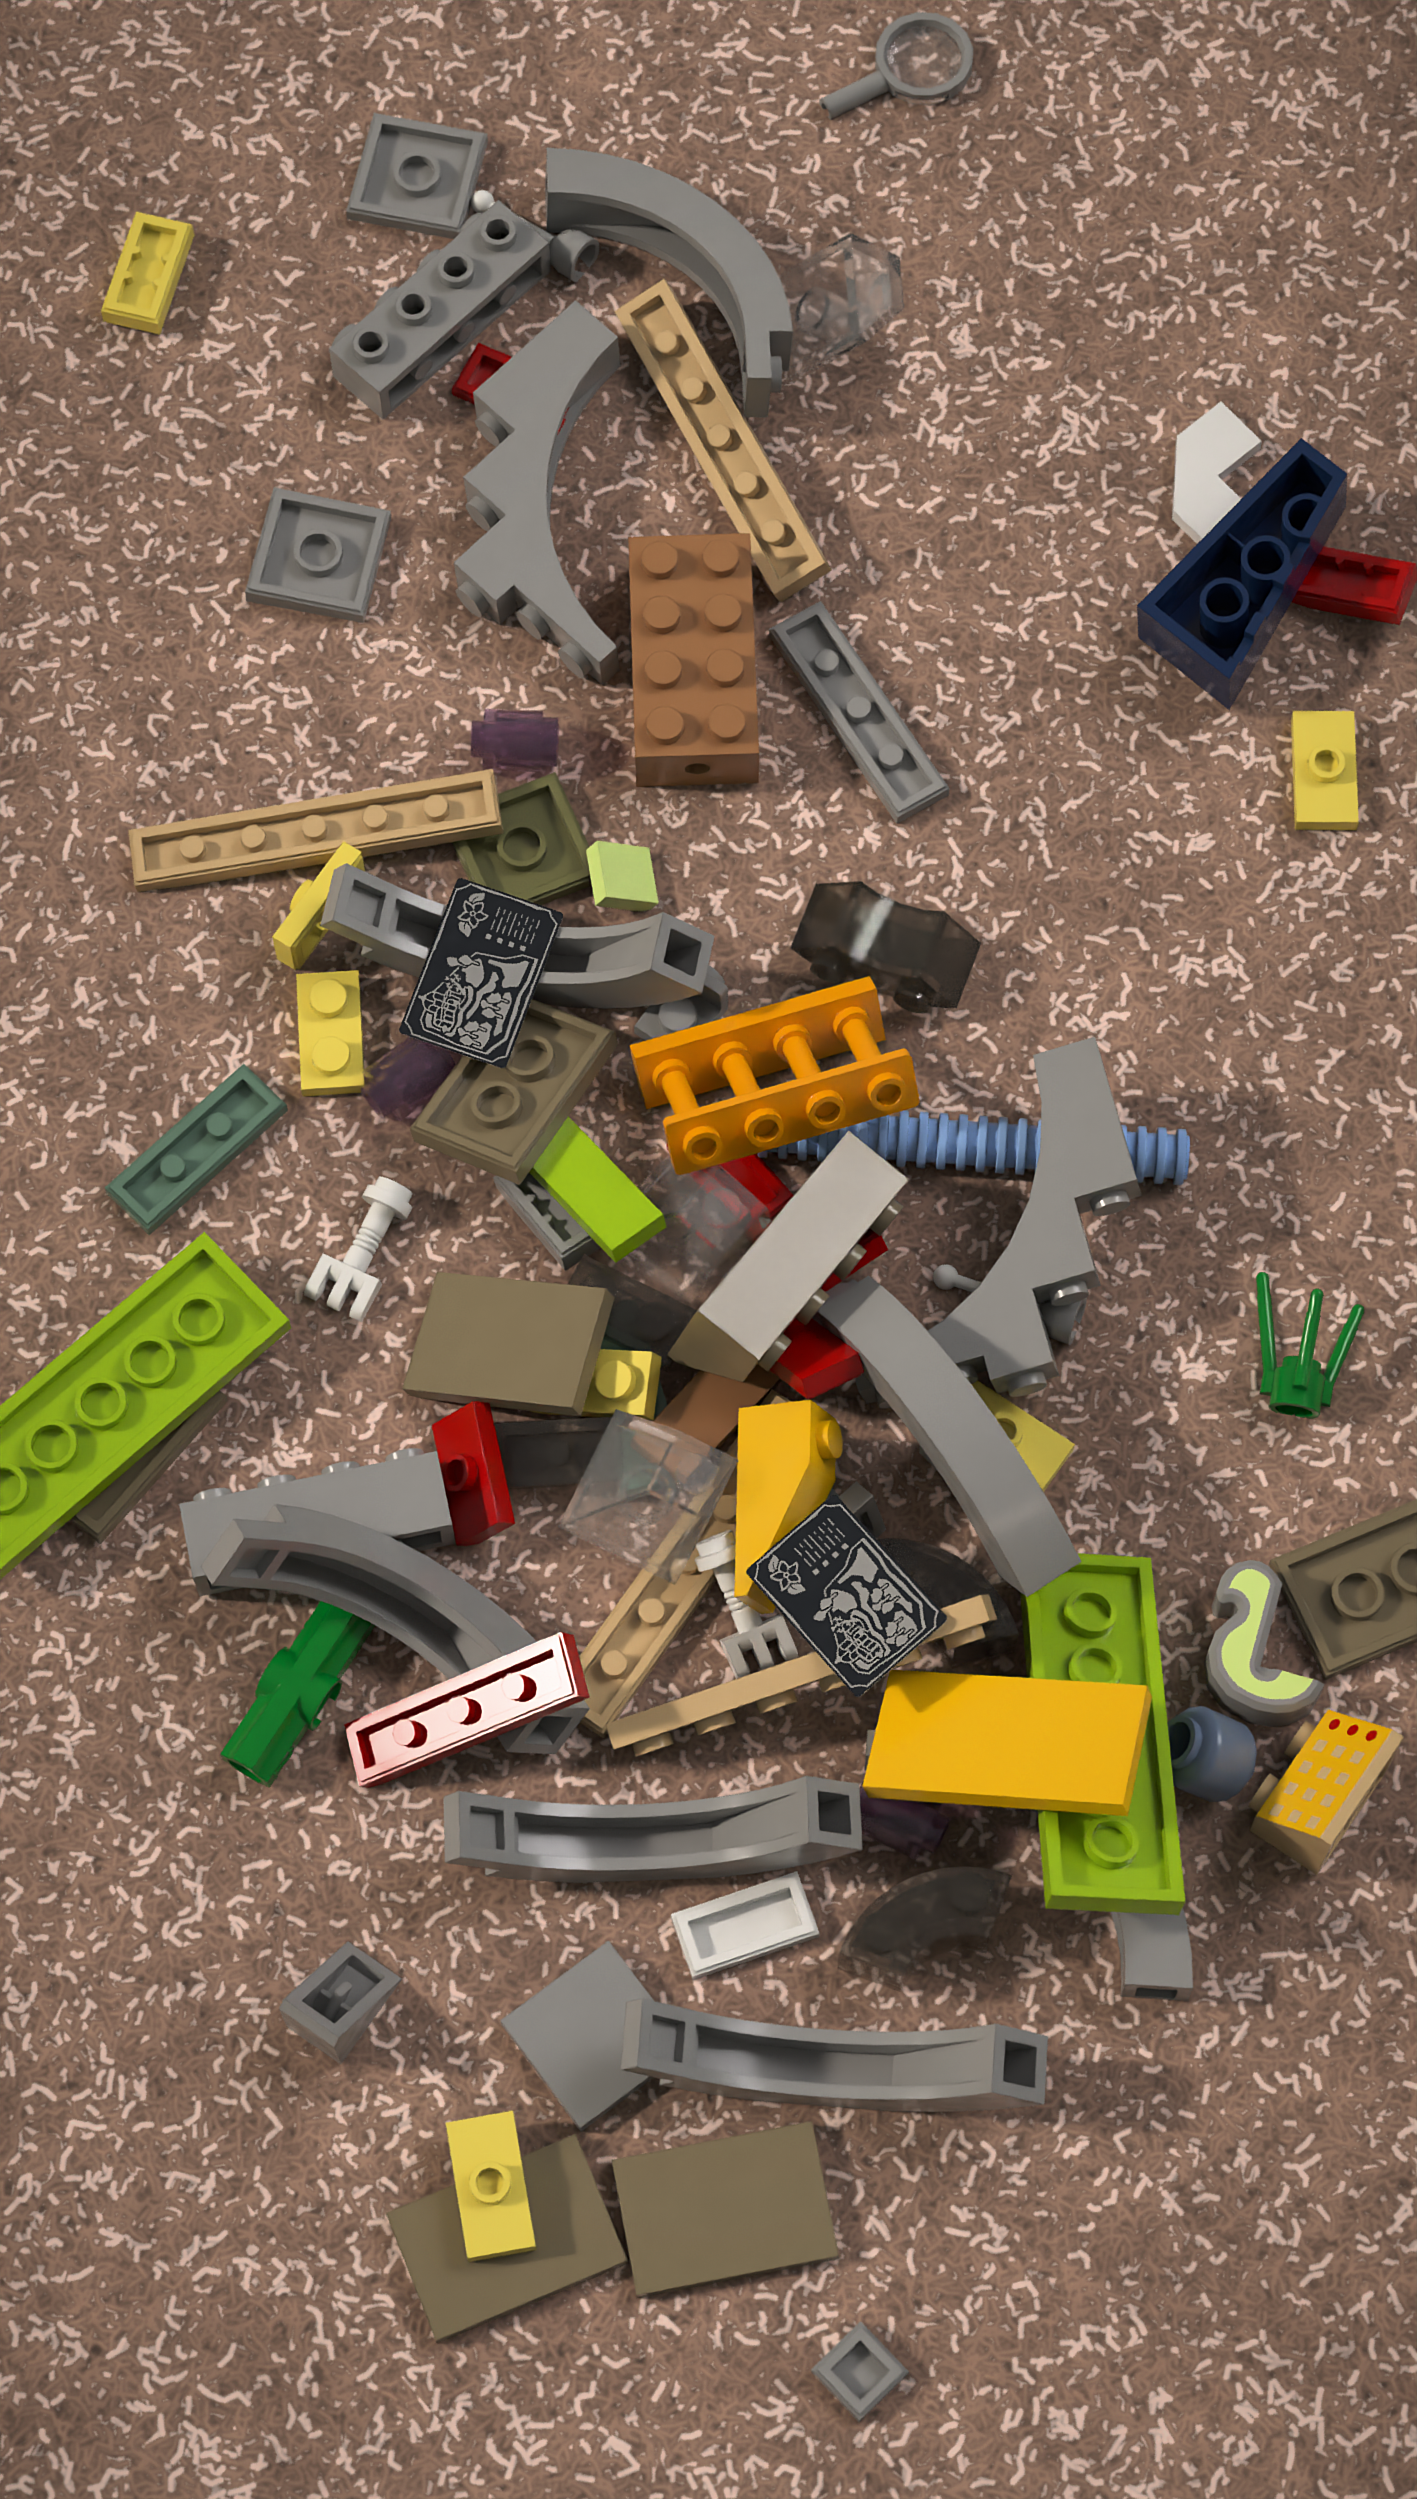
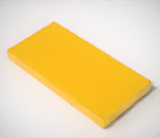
M890 1670L863 1781V1788L868 1798L1128 1816L1152 1696L1147 1685Z

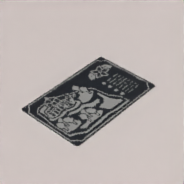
M459 878L452 891L400 1025L399 1032L487 1064L505 1068L560 927L563 914L545 906Z
M836 1495L830 1496L746 1570L747 1575L856 1697L862 1696L947 1621V1616Z

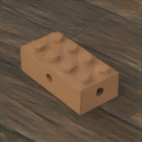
M750 533L628 537L636 787L759 783V737Z

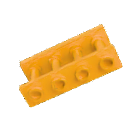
M870 976L629 1045L639 1091L645 1108L650 1109L670 1103L675 1114L666 1117L663 1120V1126L671 1163L677 1175H684L914 1108L920 1103L913 1061L909 1051L902 1048L882 1054L876 1044L886 1040L877 989ZM849 1050L852 1051L857 1061L821 1072L816 1062L818 1059ZM787 1068L792 1069L796 1077L795 1080L761 1090L755 1079L756 1077ZM730 1085L736 1096L699 1107L694 1095Z

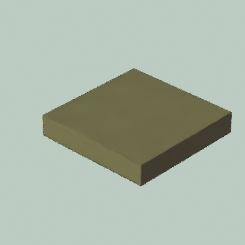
M556 772L498 794L504 834L451 842L469 881L539 905L592 886L586 853L589 844Z

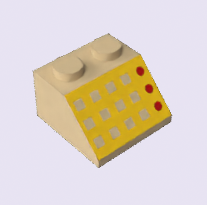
M1327 1710L1316 1727L1305 1721L1284 1753L1293 1759L1289 1768L1281 1779L1270 1773L1252 1798L1248 1807L1256 1811L1257 1815L1250 1831L1317 1875L1389 1769L1404 1737L1393 1729L1332 1710Z

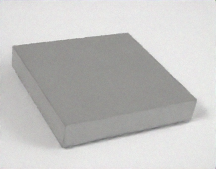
M374 113L347 206V219L450 239L456 238L463 224L467 221L471 198L475 192L488 144L487 134Z
M274 487L245 590L246 601L364 623L391 521V511Z
M609 1940L500 2020L502 2027L581 2132L654 2078L621 2070L626 2002L642 1998L654 2000Z

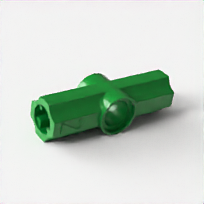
M319 1601L316 1609L309 1620L306 1621L291 1647L280 1649L266 1667L255 1691L257 1699L220 1753L222 1760L255 1782L270 1788L284 1765L291 1758L308 1729L313 1731L322 1722L316 1717L328 1699L331 1698L334 1701L337 1699L342 1688V1676L376 1625L341 1608Z

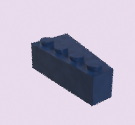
M1300 438L1137 605L1138 638L1230 710L1346 508L1347 473Z

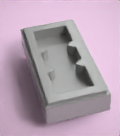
M530 1173L527 1174L520 1185L499 1176L493 1177L495 1186L508 1204L565 1271L601 1248Z

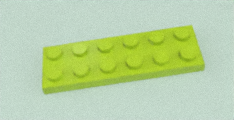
M205 1232L0 1405V1580L291 1329L290 1320Z
M1077 1553L1081 1560L1080 1563L1028 1597L1020 1592L1027 1678L1147 1685L1152 1701L1128 1816L1038 1810L1045 1909L1180 1915L1185 1904V1892L1151 1558Z

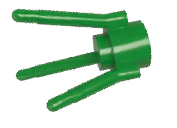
M1259 1272L1256 1276L1257 1305L1263 1367L1260 1394L1270 1396L1268 1407L1275 1413L1291 1416L1295 1414L1297 1417L1307 1419L1317 1418L1320 1415L1321 1406L1330 1407L1333 1386L1357 1333L1359 1323L1364 1314V1307L1360 1304L1352 1307L1324 1373L1321 1374L1322 1364L1313 1359L1324 1293L1319 1288L1313 1289L1305 1317L1299 1355L1284 1357L1282 1366L1277 1367L1269 1276L1266 1272Z

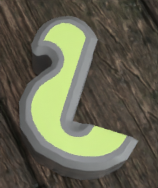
M1248 1560L1238 1562L1226 1570L1221 1577L1212 1604L1213 1616L1217 1618L1227 1616L1230 1619L1216 1630L1204 1662L1206 1687L1223 1710L1248 1723L1267 1727L1288 1726L1310 1714L1325 1684L1318 1680L1279 1669L1261 1667L1282 1582L1268 1565L1260 1561Z

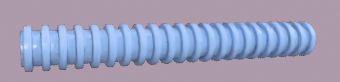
M903 1110L900 1111L899 1116L886 1115L759 1152L758 1157L767 1158L768 1152L778 1153V1159H787V1154L791 1153L797 1154L798 1160L806 1161L807 1155H817V1161L823 1162L844 1135L850 1131L884 1160H896L897 1167H905L906 1161L916 1162V1168L923 1169L927 1162L936 1163V1169L944 1170L946 1164H955L956 1171H964L965 1165H973L976 1172H984L985 1166L995 1167V1173L1003 1174L1005 1168H1015L1016 1175H1023L1025 1169L1036 1171L1040 1154L1041 1119L1036 1126L1028 1125L1026 1118H1019L1018 1124H1008L1007 1117H999L998 1123L988 1122V1116H979L978 1122L968 1121V1115L960 1114L959 1120H949L948 1113H940L939 1119H930L928 1112H920L919 1118L909 1117V1111ZM1121 1125L1138 1183H1142L1144 1177H1153L1154 1184H1162L1164 1178L1173 1179L1174 1185L1183 1184L1184 1179H1187L1190 1137L1187 1135L1186 1129H1177L1176 1135L1167 1134V1129L1163 1127H1158L1156 1133H1147L1146 1126H1138L1136 1132H1128L1127 1126Z

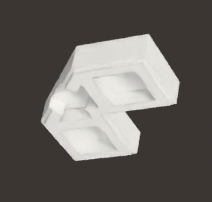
M1219 402L1177 435L1172 520L1196 544L1241 500L1223 479L1260 450L1262 443L1222 402Z

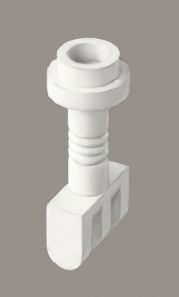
M381 1176L378 1177L375 1185H368L362 1198L371 1207L358 1231L359 1234L356 1235V1239L353 1241V1245L350 1246L343 1262L324 1253L322 1254L306 1285L304 1296L317 1301L323 1294L326 1283L330 1279L336 1283L328 1297L327 1306L340 1311L350 1291L358 1292L352 1304L349 1317L362 1322L382 1286L379 1279L365 1272L376 1252L375 1249L379 1246L378 1243L384 1237L393 1217L407 1220L412 1210L409 1201L413 1193L401 1184Z
M732 1530L715 1534L695 1544L700 1555L695 1558L699 1572L713 1569L721 1591L724 1593V1598L727 1599L726 1603L729 1605V1610L732 1611L731 1615L738 1630L737 1633L719 1640L736 1679L750 1675L749 1666L742 1653L748 1650H752L761 1670L775 1666L766 1644L771 1640H776L779 1653L786 1662L798 1658L796 1646L782 1615L778 1614L762 1621L757 1611L734 1597L736 1539Z

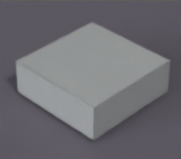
M861 2321L811 2369V2373L858 2422L909 2374V2371Z

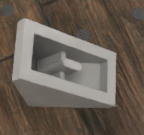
M347 1941L283 1999L279 2010L286 2027L339 2064H342L402 1978Z

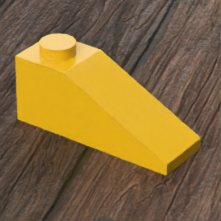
M811 1399L738 1409L734 1597L760 1614L773 1613L776 1606L747 1575L746 1570L827 1500L835 1483L836 1459L842 1454L843 1439L836 1418Z

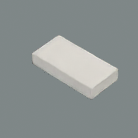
M797 1871L671 1914V1919L693 1980L819 1937V1931Z

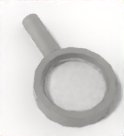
M916 12L899 17L884 29L877 41L876 71L819 100L822 109L827 108L829 112L828 118L832 120L886 92H890L895 98L914 105H934L948 101L964 89L972 75L973 46L968 34L954 20L937 13Z

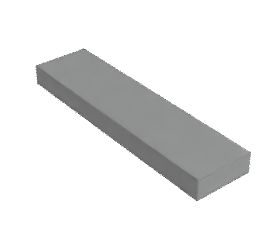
M821 601L769 629V637L896 824L949 795L950 788Z

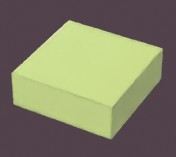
M596 841L586 850L595 906L646 911L651 910L659 903L649 847Z

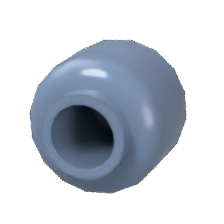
M1205 1706L1189 1707L1168 1721L1173 1783L1175 1787L1209 1802L1227 1801L1238 1794L1249 1782L1255 1770L1257 1750L1255 1738L1245 1724Z

